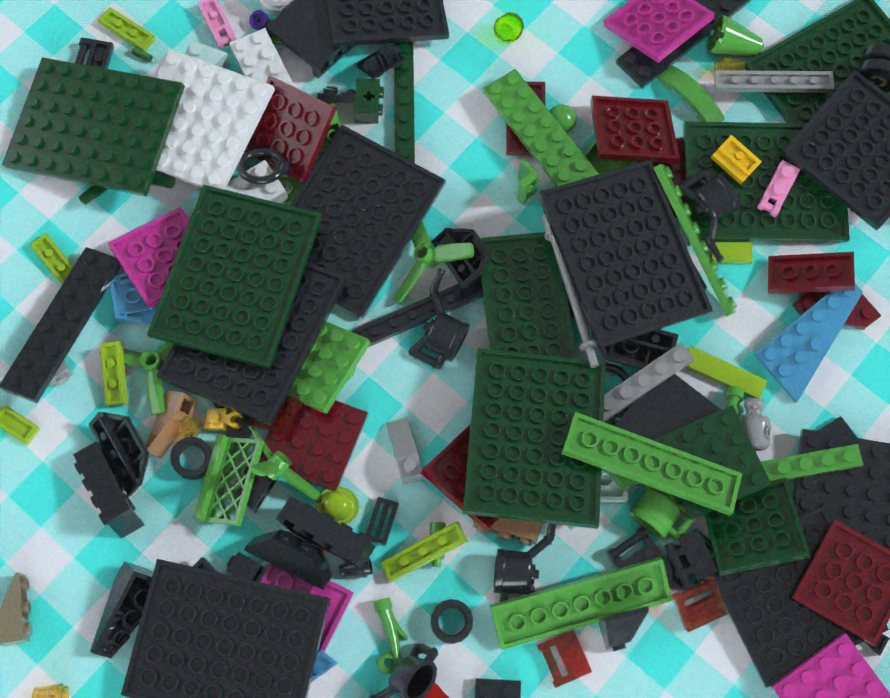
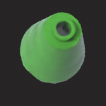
M720 15L716 19L712 27L714 28L713 35H709L707 42L708 52L755 57L762 53L764 43H762L761 37L728 16Z

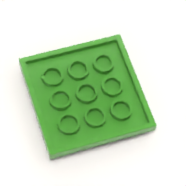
M325 322L288 397L327 414L371 342L365 337Z

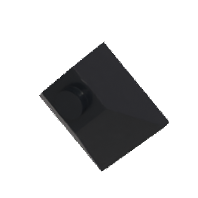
M648 606L604 618L598 623L606 649L612 648L613 652L626 648L625 644L631 642L649 612Z

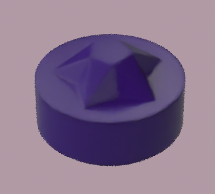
M257 10L251 14L249 22L252 28L259 31L264 28L266 29L270 18L265 12Z

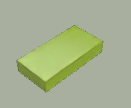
M715 242L721 255L724 257L721 263L716 261L715 256L710 251L711 259H714L717 264H752L753 262L752 242Z
M6 405L0 410V428L28 446L41 428Z

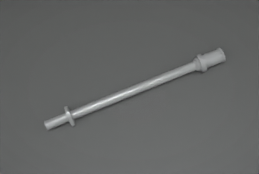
M543 215L541 221L546 232L544 236L552 244L583 344L579 346V350L586 351L591 368L599 366L594 350L597 342L591 341L573 283L546 215Z

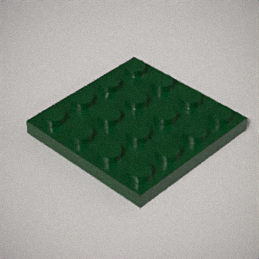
M733 405L653 440L742 473L736 500L772 485ZM680 498L690 521L713 511L710 508Z
M787 478L770 481L772 485L736 500L731 516L715 510L704 514L720 576L811 558Z

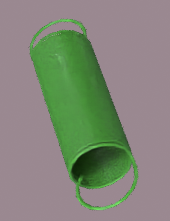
M133 47L131 51L133 55L152 62L153 56Z

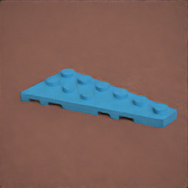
M856 284L855 291L829 292L754 354L795 403L798 402L862 295L863 291Z

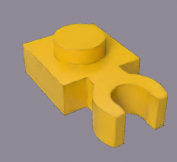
M207 408L204 429L206 431L222 432L227 431V426L233 429H240L241 426L238 423H234V420L236 418H243V415L236 411L230 413L226 408Z

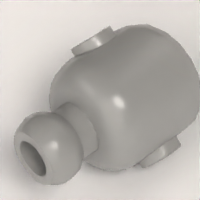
M747 398L744 402L746 414L740 415L739 419L755 451H763L770 445L771 421L767 416L762 415V410L765 406L763 399Z

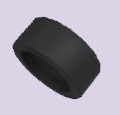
M185 437L173 447L170 454L171 464L174 470L183 478L189 480L200 479L206 475L212 450L201 438ZM189 446H196L202 449L205 454L204 463L196 470H186L180 464V455Z
M449 599L442 601L432 612V631L444 643L455 644L462 642L472 630L473 616L471 610L459 600ZM449 608L461 611L465 618L463 630L455 635L444 633L438 623L441 613Z

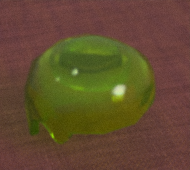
M506 12L503 16L498 17L493 27L495 37L501 43H514L522 35L524 29L523 19L518 14Z

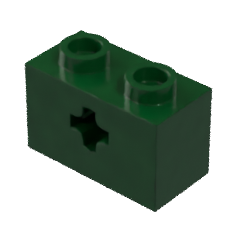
M356 78L355 123L379 124V116H383V104H380V99H384V87H380V79Z

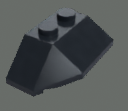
M445 228L431 241L434 247L454 243L473 244V257L445 262L463 289L468 288L484 273L492 254L474 229Z
M660 329L602 348L600 351L607 361L641 370L674 348L679 334Z
M98 412L89 423V426L127 496H132L143 483L149 463V452L129 416Z
M279 529L254 537L245 546L244 551L322 590L325 589L333 577L324 550L288 531Z

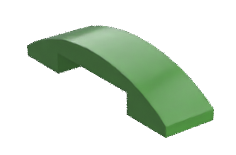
M671 65L657 76V79L669 91L672 89L676 91L698 113L697 119L700 122L724 121L725 117L714 100L688 74Z

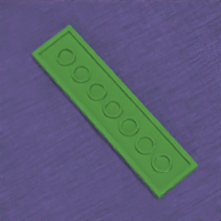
M516 69L483 87L485 96L556 187L599 175Z
M575 412L572 417L561 453L729 516L733 514L742 478V473L578 412Z
M657 557L489 606L501 650L594 624L607 617L646 606L650 608L671 602L672 596L663 559Z

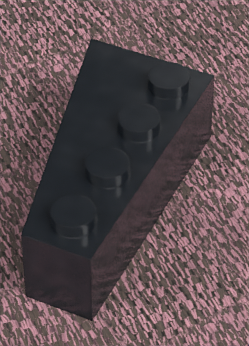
M291 496L276 518L291 533L360 570L364 568L375 549L368 535L359 532V534L353 532V528L343 522L339 524L326 513L321 514L311 505L304 504Z

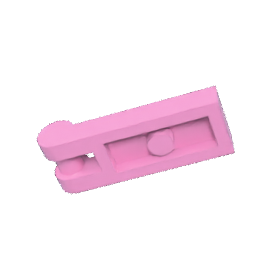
M202 0L197 2L219 49L225 47V44L237 40L218 0ZM224 32L227 33V35L224 37L220 36V34Z
M782 160L757 208L761 211L764 209L770 212L769 215L775 218L800 169ZM768 200L775 202V204H770Z

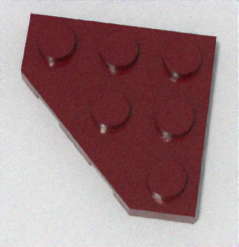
M808 292L794 302L792 306L802 315L829 292ZM862 294L844 325L864 330L878 320L881 314Z

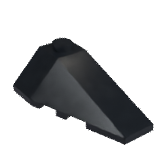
M124 561L113 582L90 649L91 653L112 658L128 641L132 631L139 625L137 621L142 617L153 572Z

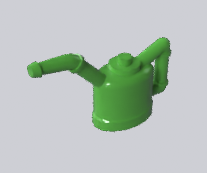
M645 485L646 491L635 507L631 509L629 515L635 522L654 536L664 540L669 535L674 540L679 541L678 539L684 537L685 532L696 518L690 521L683 504L677 503L673 497L674 495ZM680 514H686L679 527L674 529L672 526Z

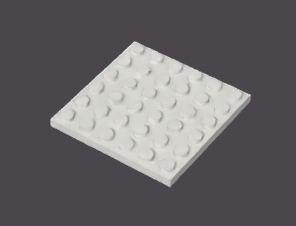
M170 49L155 78L182 82L185 88L156 170L199 187H203L204 184L226 189L275 88L273 85Z

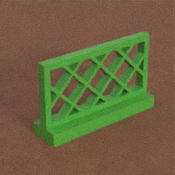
M217 435L193 516L194 519L212 525L216 523L241 527L255 474L250 470L243 477L241 471L247 466L250 468L259 463L264 441ZM238 444L240 449L235 453ZM255 445L254 452L249 456L247 450ZM243 455L245 460L238 466L236 460ZM232 465L234 470L229 474ZM237 476L239 481L232 487L230 481ZM226 486L228 491L223 495ZM242 487V494L237 498L235 492ZM231 497L233 503L226 508L224 502ZM220 507L222 512L217 516ZM236 508L235 519L231 520L229 513Z

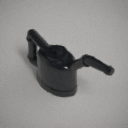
M700 170L687 180L681 181L678 186L683 195L694 201L695 212L703 217L706 216L710 220L707 236L705 237L706 245L715 256L716 261L721 263L724 257L715 244L717 223L719 219L741 208V201L733 186L724 176L719 174L712 177L707 170ZM701 180L706 182L694 191L689 189V187Z
M441 268L437 270L429 290V296H431L437 317L435 320L432 319L429 323H425L423 330H425L424 336L408 351L409 355L414 357V359L432 366L433 369H441L446 360L453 362L470 328V324L462 322L444 312L438 291L445 270ZM425 347L439 356L435 359L420 350Z
M548 524L546 536H543L544 538L527 552L497 548L493 591L500 594V602L509 600V593L525 595L536 592L534 581L539 579V570H535V564H532V559L548 545L552 544L555 538L556 524Z
M422 642L415 643L410 655L402 659L391 672L389 687L375 695H371L370 698H388L394 694L401 698H424L435 683L437 667L433 661L438 656V650ZM419 654H425L426 657L424 659L419 658Z

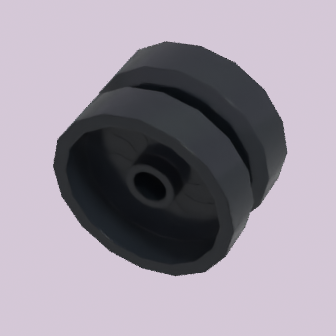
M870 45L864 49L857 71L885 93L890 92V45Z

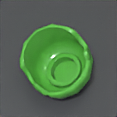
M557 104L549 110L566 133L575 127L577 116L570 106Z

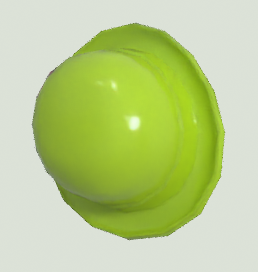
M340 486L337 487L336 491L329 488L321 493L323 496L321 501L315 504L318 512L330 515L339 524L341 522L345 524L352 522L359 511V502L355 494L349 489Z

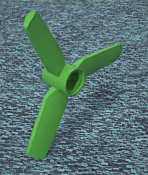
M422 221L412 238L415 247L413 256L418 261L411 268L393 300L397 303L403 301L422 274L425 266L431 269L436 267L438 263L473 257V244L454 243L431 248V240Z
M168 342L161 345L157 352L148 350L141 353L123 348L124 363L133 367L143 366L147 372L146 384L152 415H159L165 410L163 381L158 379L156 375L174 345Z
M249 425L248 428L254 438L264 441L254 426ZM264 442L262 451L268 461L257 463L251 466L249 470L258 476H268L273 480H277L282 476L292 486L319 503L323 497L321 492L288 468L291 465V461L286 455L280 451H276L273 454Z

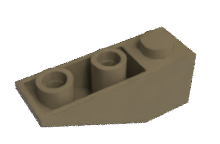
M20 572L15 573L0 608V646L2 647L30 642V636L33 634L32 624L29 622L28 613H31V603L27 600V591L30 589L29 579Z

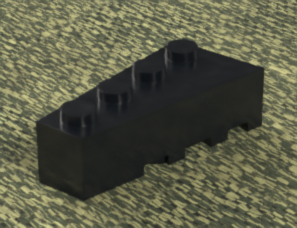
M96 441L74 453L73 455L76 460L74 466L80 475L83 474L85 479L82 480V483L88 492L91 490L93 496L90 499L95 508L100 509L101 513L98 515L104 526L109 525L121 539L144 526L142 519L134 512L136 508L125 493L118 477L114 476L115 472L98 442Z

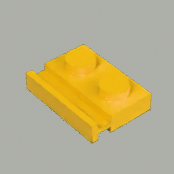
M732 135L710 157L739 184H742L762 162Z

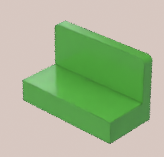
M524 159L520 161L518 180L520 182L517 200L521 204L537 192L540 174Z

